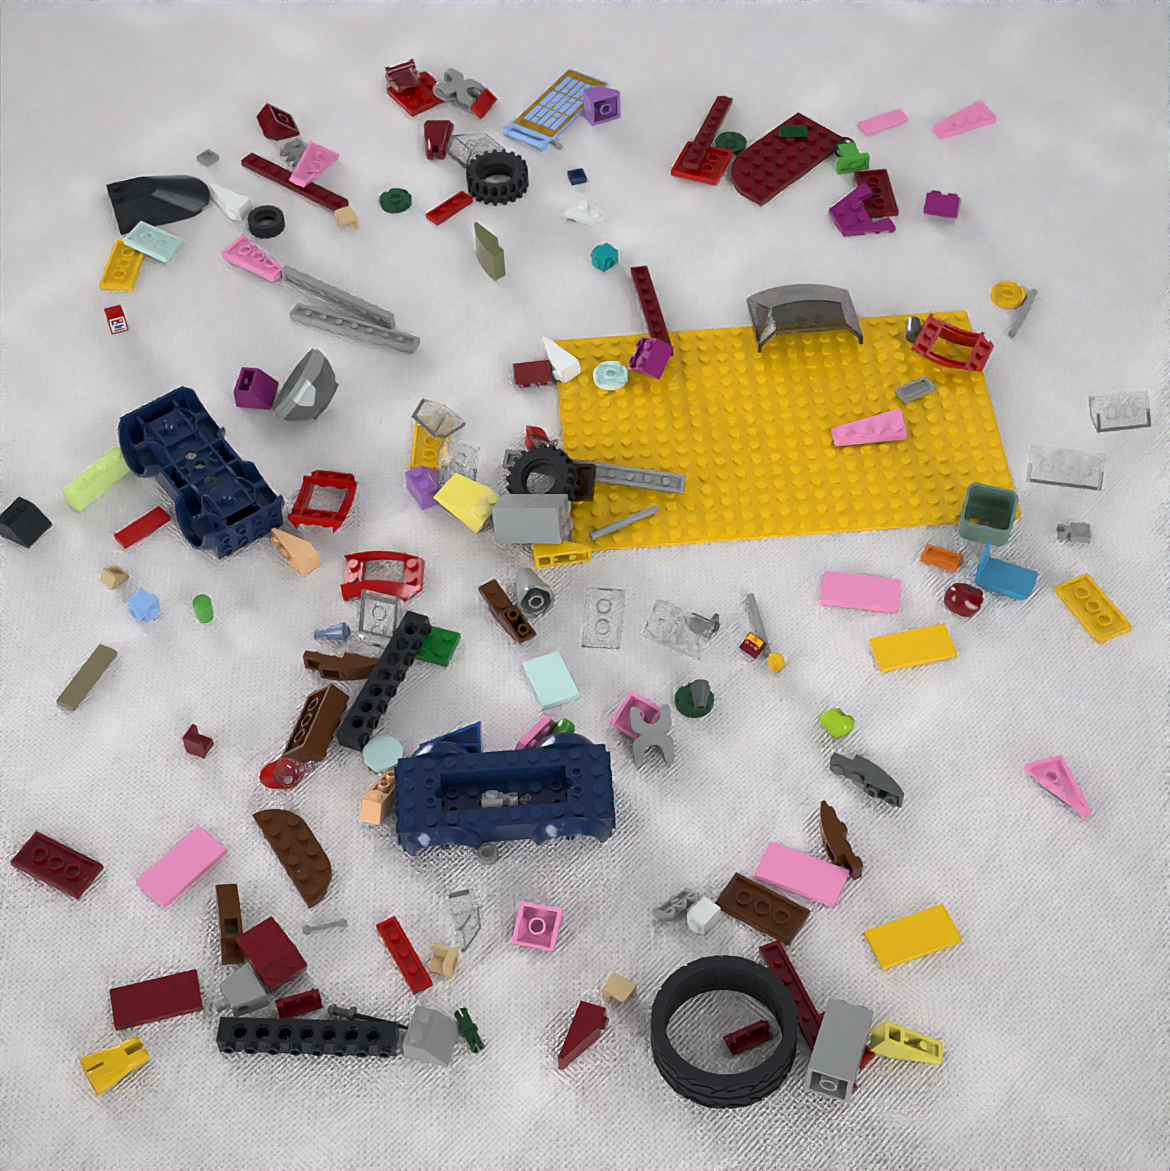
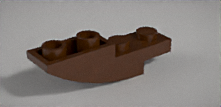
M496 579L478 587L479 593L488 604L490 613L516 642L521 644L537 635L518 606L512 604Z
M307 650L303 654L306 669L319 671L320 677L323 679L339 681L368 679L379 660L375 657H366L357 653L347 652L344 653L342 658Z
M825 800L821 801L819 824L825 851L832 864L837 866L843 865L845 869L850 870L849 874L853 880H857L862 876L863 862L859 856H855L851 845L846 840L848 829L843 821L840 822L837 818L834 808L829 806Z
M237 883L215 885L221 964H243L244 954L234 940L243 934Z

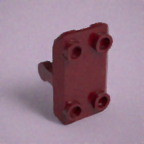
M413 59L390 68L389 66L385 67V78L397 93L403 92L410 87L416 88L420 86L421 76L416 70Z

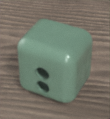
M981 483L970 484L966 491L958 524L959 536L963 539L987 544L988 540H992V545L994 546L1005 545L1013 527L1018 495L1009 489ZM977 518L980 524L969 523V519ZM990 521L993 527L982 526V522Z

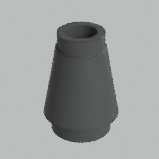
M697 679L691 685L695 710L702 711L706 709L711 688L707 680Z

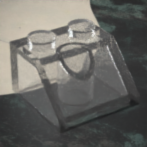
M423 398L411 416L417 421L416 424L426 429L427 434L433 438L440 437L445 439L466 424L445 404Z
M474 888L448 894L451 916L461 952H465L481 929V919H484L480 895H475Z

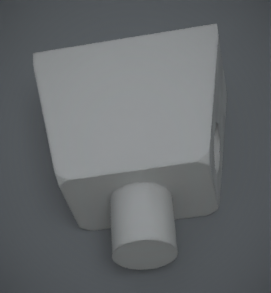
M248 963L220 982L219 988L222 996L212 1001L217 1013L229 1007L235 1017L269 1005L267 995Z

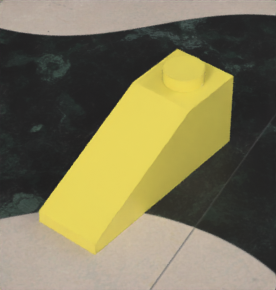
M886 1020L871 1030L870 1051L893 1059L941 1064L943 1042Z

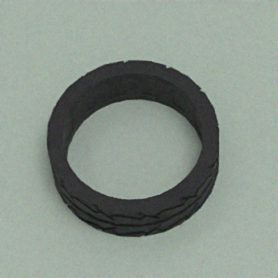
M715 955L689 962L687 966L680 967L666 979L661 986L662 989L657 992L652 1004L651 1048L654 1062L661 1076L675 1092L687 1100L690 1099L693 1103L708 1108L726 1109L727 1107L734 1109L757 1103L762 1098H767L781 1086L788 1076L787 1073H790L796 1057L798 1013L795 1000L790 991L773 971L761 964H757L755 961L740 956L723 955L721 957ZM714 990H730L744 993L766 1006L777 1020L781 1029L782 1039L774 1053L761 1065L737 1074H716L692 1066L680 1057L672 1047L666 1034L670 1018L682 1004L701 993Z

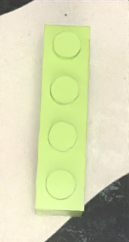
M114 447L62 489L67 505L78 512L82 511L130 471L119 448Z

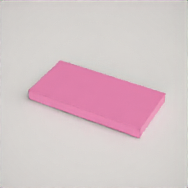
M825 571L820 604L898 614L902 580Z
M197 827L137 879L136 883L166 908L227 854V849L200 827Z
M770 841L754 878L835 907L850 870Z

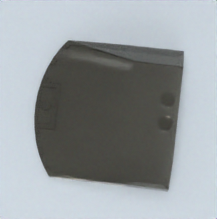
M793 284L770 288L746 298L758 353L762 352V347L774 336L783 334L848 330L857 337L859 344H863V334L849 291L846 289L821 284Z

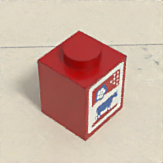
M121 304L104 309L112 335L128 330Z

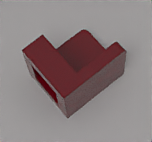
M195 724L190 726L182 738L186 752L203 759L214 744L212 738L199 734Z

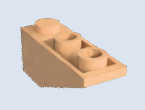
M277 528L271 529L273 545L275 548L278 547L284 559L289 560L290 566L294 571L297 570L303 576L321 566L319 554L309 542Z
M386 771L362 798L360 820L380 825L387 817L396 799L394 771Z

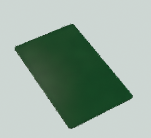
M807 125L779 126L780 137H808Z

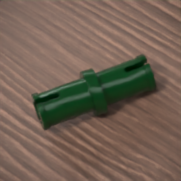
M460 1008L463 1017L458 1010L454 1013L461 1027L460 1033L466 1038L471 1052L477 1053L479 1051L475 1044H477L480 1050H483L485 1045L477 1032L478 1027L473 1023L467 1008Z

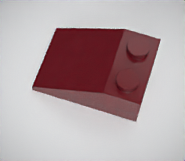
M272 916L234 939L268 994L307 970L308 965L299 950Z

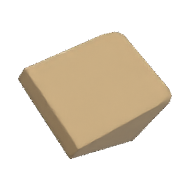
M118 566L104 568L100 581L108 588L114 589L128 579L129 575Z

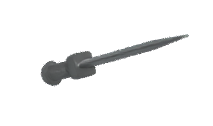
M331 1004L328 1007V1014L331 1017L336 1015L348 1020L389 1021L357 1013V1007L353 1006L350 1009L337 1007L336 1004ZM398 1023V1028L400 1029L409 1028L408 1026Z

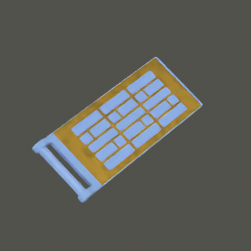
M568 69L515 121L506 126L502 134L503 136H510L536 146L539 150L544 151L551 140L584 110L583 90L595 86L607 88L608 83L573 69Z

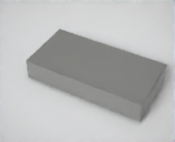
M923 376L896 388L895 394L906 404L935 391V386L926 376Z

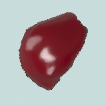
M955 583L947 588L944 594V605L948 610L959 616L970 617L980 609L983 603V591L966 583Z

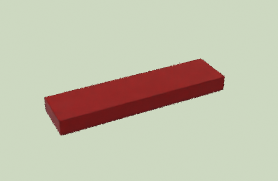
M396 916L376 924L377 931L412 994L415 995L433 986L431 978Z

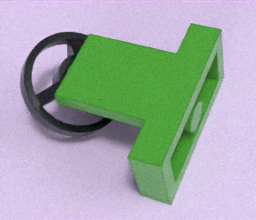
M842 137L835 142L834 153L838 157L836 159V172L838 175L869 169L870 156L868 152L860 154L855 142L851 138ZM843 139L850 141V143L845 142L843 144H837L840 140ZM836 147L839 148L842 156L837 153Z

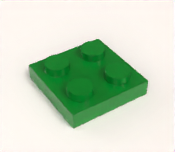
M432 626L430 635L425 638L421 651H418L415 659L447 667L461 639V634Z

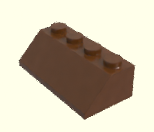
M332 683L309 694L281 758H291L298 763L307 765L323 761L327 755L326 750L334 739L335 729L340 725L341 715L347 708L349 696Z

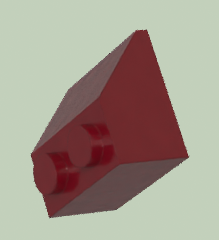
M266 103L256 116L259 126L263 130V135L268 139L272 138L280 141L300 134L292 115L269 103Z
M549 360L512 364L515 385H519V388L530 387V383L536 382L537 386L548 385L547 381H551Z

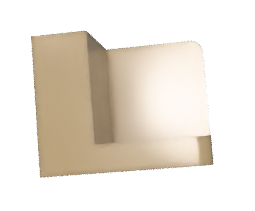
M350 206L334 211L338 227L351 223L355 229H359L358 217Z
M434 943L432 946L433 957L428 966V971L452 978L460 961L458 949Z
M615 972L602 988V998L609 1004L614 998L625 1003L629 997L635 998L637 995L636 984Z

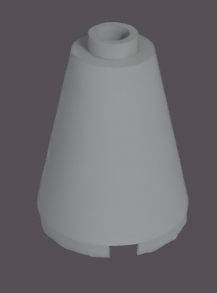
M520 569L515 576L518 608L524 616L535 618L541 613L543 615L548 613L555 602L553 591L532 569Z

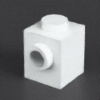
M703 896L696 904H692L687 911L688 926L692 931L699 932L705 936L720 920L721 908Z

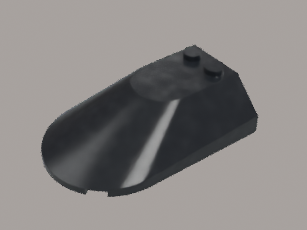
M188 175L142 176L106 185L121 235L130 233L140 221L157 227L192 218L201 213L202 208L208 205L210 201L208 186L200 179Z

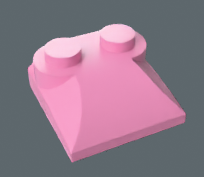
M631 690L610 722V725L633 739H637L640 735L634 734L630 726L631 707H638L642 720L649 724L656 723L659 720L661 707Z
M521 901L511 943L554 952L559 929L563 923L564 910Z

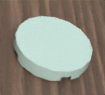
M602 362L599 364V367H595L593 370V381L599 388L604 390H616L623 387L628 381V371L619 362Z
M379 736L367 743L364 747L363 756L365 764L372 768L373 771L385 773L386 771L394 770V767L398 765V758H404V750L398 739L391 736Z

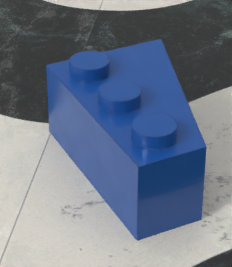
M482 721L419 744V747L430 742L449 741L465 747L470 753L483 752Z

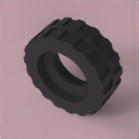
M262 205L256 207L248 214L249 230L257 238H274L284 231V214L278 207ZM262 220H275L270 224H259Z

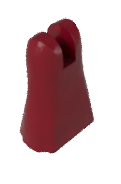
M426 120L423 124L426 157L428 160H433L434 152H438L439 160H444L453 134L454 124L450 120Z

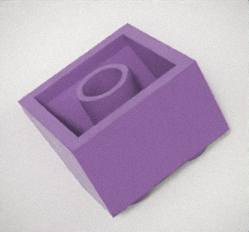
M601 86L583 90L584 116L591 126L621 118L619 90Z
M420 465L405 472L406 486L422 510L439 504L433 497L447 482L440 471Z

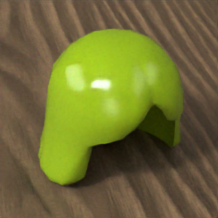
M840 708L829 709L818 717L819 722L835 738H842L849 734L855 724L854 718L850 715H845Z

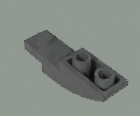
M836 752L832 754L829 770L838 775L848 777L856 783L864 784L863 792L869 796L879 798L890 805L902 807L904 792L883 769L857 754L853 760Z

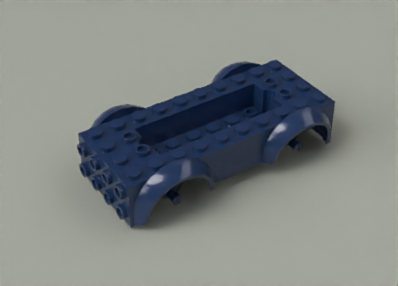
M181 386L120 417L118 425L120 449L127 466L137 477L155 478L175 503L176 518L187 542L197 550H212L220 560L225 556L231 555L234 551L246 547L256 539L262 538L271 532L272 528H280L283 525L282 509L285 501L281 494L277 497L255 464L251 461H243L224 439L226 435L225 428H220L199 400L196 392L191 388ZM188 453H194L196 454V457L192 460H189L186 458V455ZM199 464L205 465L203 468H196ZM211 476L216 479L213 483H207L205 478Z
M560 732L549 735L539 741L534 749L470 753L465 747L449 741L430 742L420 746L410 758H398V766L394 767L396 779L395 797L397 798V804H395L397 816L396 835H398V844H402L403 851L407 852L410 856H416L417 851L423 848L438 845L443 850L444 845L445 849H449V845H463L473 850H478L483 842L532 839L539 846L553 838L566 836V840H570L571 836V840H574L575 836L578 835L595 837L602 843L606 842L609 837H612V829H616L610 751H606L605 744H593L588 738L577 733ZM490 790L503 792V794L518 793V805L516 806L503 805V807L482 808L478 801L482 797V793ZM521 795H531L532 800L529 803L525 804L520 801Z

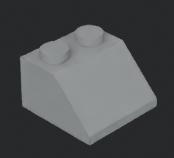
M416 1005L402 1044L405 1057L448 1067L461 1030L460 1025L438 1010Z

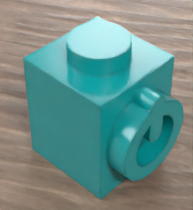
M607 242L603 245H597L590 254L592 265L602 272L618 263V250Z

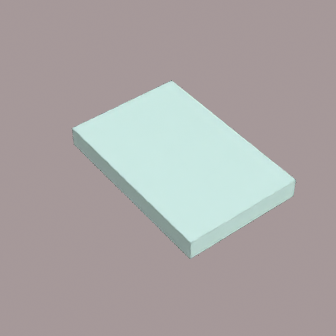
M140 221L123 239V244L167 263L182 247L184 239Z
M559 651L522 662V668L542 710L580 698V693Z

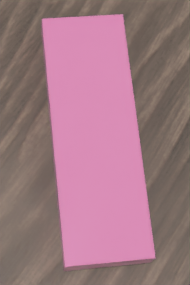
M899 108L858 122V127L865 135H869L908 122V117Z

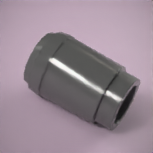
M912 316L906 320L905 336L910 343L915 342L922 329L918 317Z

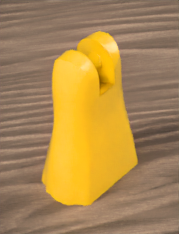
M139 1037L128 1039L108 1049L79 1058L81 1067L97 1096L150 1058L147 1049H142L143 1042Z

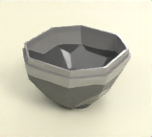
M312 348L296 365L284 383L272 407L277 417L291 422L308 421L312 418L315 420L330 404L339 384L335 382V373L328 359L318 349Z

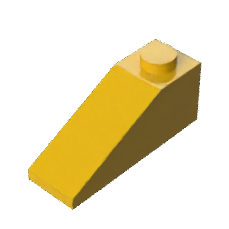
M563 540L561 544L532 543L536 569L592 561L591 546L566 540Z

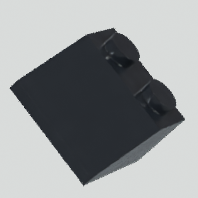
M18 497L0 515V535L27 549L52 525V522L34 503L22 497Z

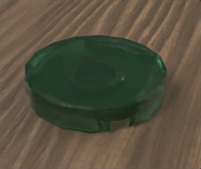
M724 132L716 137L715 147L733 151V154L737 156L746 149L747 140L740 133Z
M392 188L388 192L385 191L381 194L379 202L382 210L392 214L401 213L408 210L412 205V196L405 189Z
M693 682L688 683L684 687H679L675 693V706L682 715L688 718H699L711 712L714 707V694L711 691L709 692L706 709L699 711L694 709L691 692Z

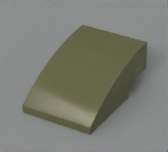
M475 222L478 260L485 272L494 281H497L506 275L504 249L499 246L498 238L478 222Z

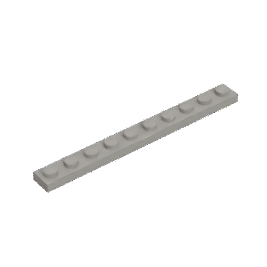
M505 449L502 467L504 469H508L509 466L514 467L515 462L513 459L515 457L519 459L522 456L521 451ZM572 459L574 464H595L597 466L595 482L684 494L686 475ZM548 464L541 465L532 471V473L557 476L555 468Z

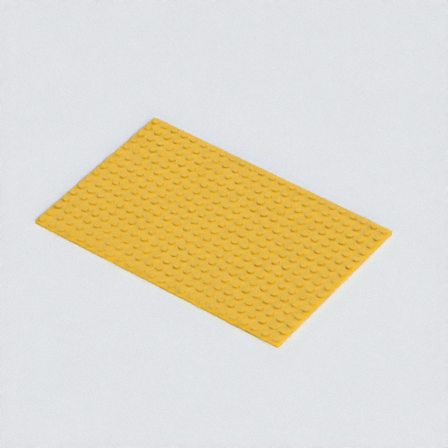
M965 310L931 313L933 314L932 317L940 322L943 320L959 329L972 332L969 317ZM930 313L668 332L671 344L674 347L673 356H670L660 380L649 378L628 369L629 360L637 349V342L641 337H650L649 334L554 341V343L579 360L581 370L580 374L566 384L557 380L563 451L568 453L571 459L686 475L684 494L595 482L593 501H570V518L573 519V529L571 530L572 542L591 546V551L958 524L963 501L970 484L981 483L1009 489L1014 492L1015 489L983 370L977 372L947 368L935 364L910 350L914 343H910L906 339V320L909 317L915 316L920 319L921 325H923ZM938 337L931 350L946 358L966 362L973 347L958 345ZM616 361L627 368L628 381L619 389L604 390L594 383L593 370L595 367H599V364L602 362ZM923 376H926L934 384L935 391L906 404L895 394L896 388ZM900 408L907 431V439L845 446L834 445L832 428ZM1018 503L1014 519H1019L1021 517V512ZM654 505L658 507L659 511L594 540L589 536V533L649 507ZM977 518L969 519V523L980 522Z

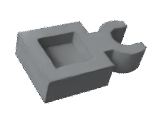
M1071 523L1070 527L1064 524L1057 525V539L1064 540L1070 538L1071 542L1090 543V524Z
M490 790L482 793V808L518 805V793L516 792L503 794V792Z

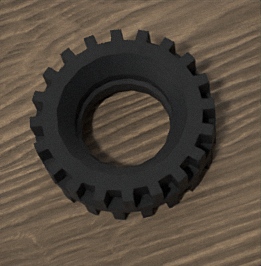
M493 149L491 153L484 151V155L477 154L476 159H471L470 165L467 164L468 192L471 193V197H476L478 202L483 200L486 205L489 202L493 203L494 206H497L498 203L507 205L508 201L516 202V197L522 198V193L527 192V187H529L528 166L525 159L522 160L521 155L515 156L513 151L510 153H506L504 149H502V152H497V149ZM498 174L511 178L502 183H488L484 181L486 178Z
M541 443L540 448L532 445L530 446V451L522 450V456L519 459L517 457L513 459L515 462L514 467L509 466L508 468L511 476H506V481L509 483L506 488L511 494H532L527 488V479L530 473L535 468L548 464L555 468L557 479L553 487L543 494H568V501L570 499L575 500L574 490L579 491L580 488L577 484V481L580 480V476L577 474L578 468L562 449H557L552 444L547 447L544 443Z

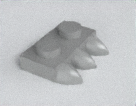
M297 138L284 144V149L281 151L280 156H287L286 162L294 161L292 167H296L307 146Z
M684 888L654 909L655 917L663 921L673 920L679 912L688 909L694 904L693 902L699 899L698 892Z

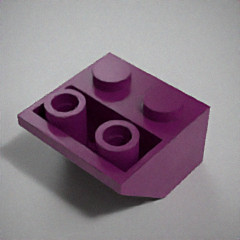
M931 190V193L927 192L923 213L957 219L962 200L955 193L942 195L941 191Z
M641 337L636 344L637 349L634 355L629 360L628 369L649 378L660 380L674 347L657 338Z
M242 367L233 391L236 407L271 410L279 382L259 368Z

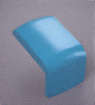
M988 540L977 565L975 583L981 588L1017 600L1026 599L1035 586L1038 572L990 557L993 541Z

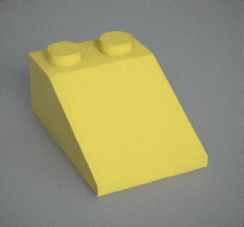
M455 472L433 498L477 533L492 516L491 508L499 500L500 496L489 487Z

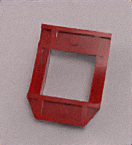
M930 313L910 350L935 364L947 368L981 372L994 348L992 342H988L984 337L985 333H973L959 329L943 320L941 322L938 321ZM938 337L958 345L973 347L966 362L946 358L933 352L931 349Z
M315 470L311 472V476L304 475L299 495L292 507L291 514L287 515V519L296 529L302 523L307 526L333 527L334 533L343 524L351 509L358 485L354 475L324 470ZM315 485L320 487H336L338 489L347 488L338 512L308 509Z
M366 551L344 555L346 559L344 583L340 584L344 601L357 596L359 599L367 597H396L407 601L410 595L413 593L416 595L423 590L425 560L423 558L394 551ZM395 560L404 562L403 582L365 580L367 561Z

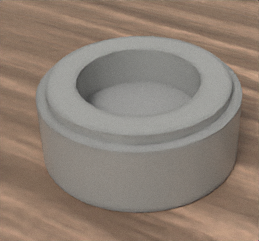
M491 843L481 845L477 850L479 862L484 865L494 864L499 857L497 847Z

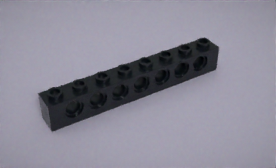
M407 610L336 733L341 746L361 752L364 746L367 745L371 733L378 727L379 719L387 711L391 698L396 695L400 682L404 681L408 668L413 665L418 651H421L425 638L431 633L432 626L428 616Z
M220 1017L216 1042L219 1051L227 1054L244 1050L247 1054L268 1053L270 1055H277L279 1053H289L294 1056L312 1054L314 1056L334 1055L344 1057L345 1055H356L362 1058L367 1056L389 1058L390 1056L397 1057L399 1028L398 1023L392 1021ZM289 1036L288 1039L282 1040V1038ZM307 1037H312L310 1040H304ZM328 1038H334L331 1041H326ZM351 1038H356L355 1041H352V1042H349V1041H348V1040H350ZM373 1039H379L376 1042H370Z

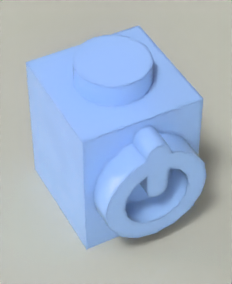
M142 588L128 599L129 613L138 621L142 619L148 623L161 611L159 599Z

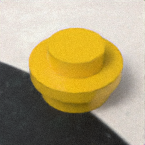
M770 653L767 665L773 672H779L784 668L785 661L780 653Z

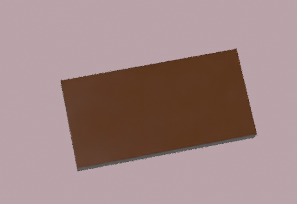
M737 872L715 902L724 913L788 946L791 945L811 914V910Z

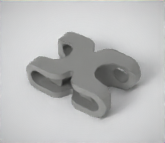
M453 68L446 69L443 75L446 83L437 82L433 86L434 95L447 102L454 100V105L465 112H471L470 106L474 103L473 98L477 99L485 87L474 79L464 80V75Z
M668 704L661 706L659 720L653 724L642 720L638 707H631V730L634 734L640 735L639 738L634 740L632 745L635 766L643 764L644 752L651 746L662 750L666 763H673L674 742L670 736L664 735L672 726L670 706Z

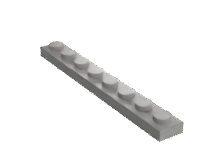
M285 265L281 269L283 282L385 328L393 329L395 327L394 314L390 311H386Z
M297 303L289 313L290 319L412 354L420 344V337Z

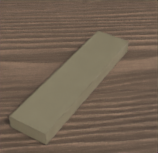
M99 644L56 700L57 705L75 711L116 657V650Z

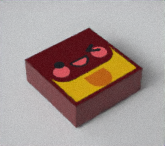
M749 632L739 648L756 659L767 643Z

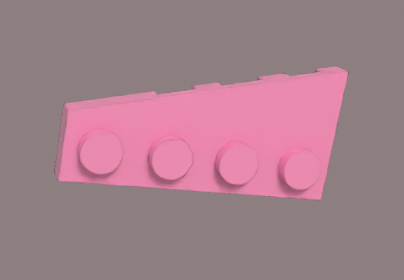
M979 100L933 125L932 131L941 140L996 123L997 117L982 100Z
M310 141L289 181L302 187L307 186L332 165L340 154Z
M244 234L222 252V258L272 282L282 275L281 269L283 267L271 257L266 256L265 252L262 249L259 250L252 241H248Z
M899 408L832 428V437L835 446L904 440L907 439V431Z

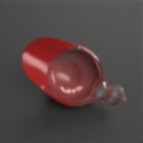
M526 426L525 446L528 451H530V446L532 445L540 448L541 443H544L547 447L552 444L557 448L558 439L551 440L540 427Z
M281 758L266 765L260 772L259 780L265 787L270 789L293 788L301 782L306 773H311L316 769L318 762L310 760L303 764L294 758Z

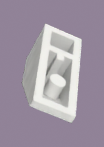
M213 183L209 184L211 197L228 217L241 222L250 214L252 205L249 197Z
M545 335L542 337L544 350L555 379L566 384L581 373L578 359Z

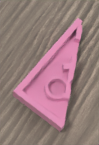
M1062 755L1025 764L1024 770L1082 816L1085 818L1091 817L1092 812Z

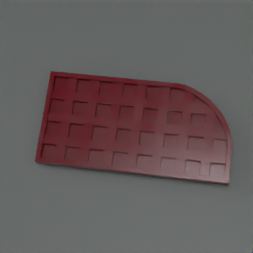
M797 112L737 155L731 168L732 183L742 196L761 207L834 154V144L842 136ZM807 125L808 137H780L779 126ZM846 139L840 140L837 144L845 143Z

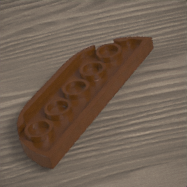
M268 809L252 814L254 821L309 909L314 907L328 892L327 889L330 881H332V869L328 856L313 832L300 816L287 810Z

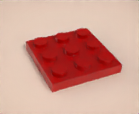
M426 71L419 73L421 82L420 86L416 88L410 87L400 93H397L392 86L386 88L387 94L412 117L445 102L434 95L433 86L437 81Z
M687 141L671 169V175L717 186L733 157V151L710 146L698 170L682 167V163L693 143Z

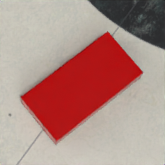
M485 88L470 106V109L481 119L496 102L497 98L488 88Z

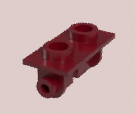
M311 988L312 990L282 999L279 997L278 1000H275L279 1018L286 1019L323 1008L318 988Z
M760 1020L723 1036V1039L732 1056L772 1040L773 1037L768 1030L770 1029L769 1022L767 1020Z

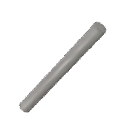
M1036 289L1030 291L1008 333L1009 337H1015L1038 293Z
M656 505L593 531L589 533V536L594 540L659 511Z
M751 593L747 595V600L758 637L767 643L762 651L764 657L768 658L771 653L755 596Z

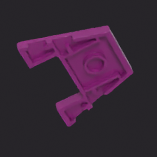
M866 182L829 209L828 214L844 237L865 235L867 232L879 234L881 231H889V233L896 231V226L890 217L873 222L860 201L872 197L873 192Z

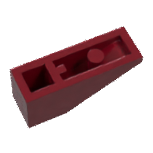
M580 1001L558 1056L559 1069H565L600 1037L602 1030H606L609 1017H606L605 1007Z

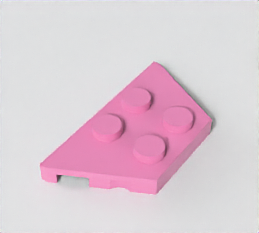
M545 714L518 741L515 750L534 749L539 741L550 735L557 723Z

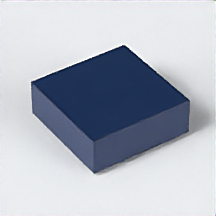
M583 168L567 171L571 185L587 182Z

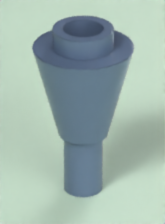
M345 622L329 627L326 630L314 631V638L327 637L329 639L347 641L351 635L350 627Z

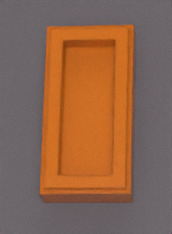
M927 544L920 561L957 573L963 560V555Z

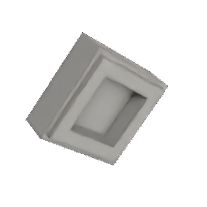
M210 149L196 156L197 161L206 167L220 160L219 155Z

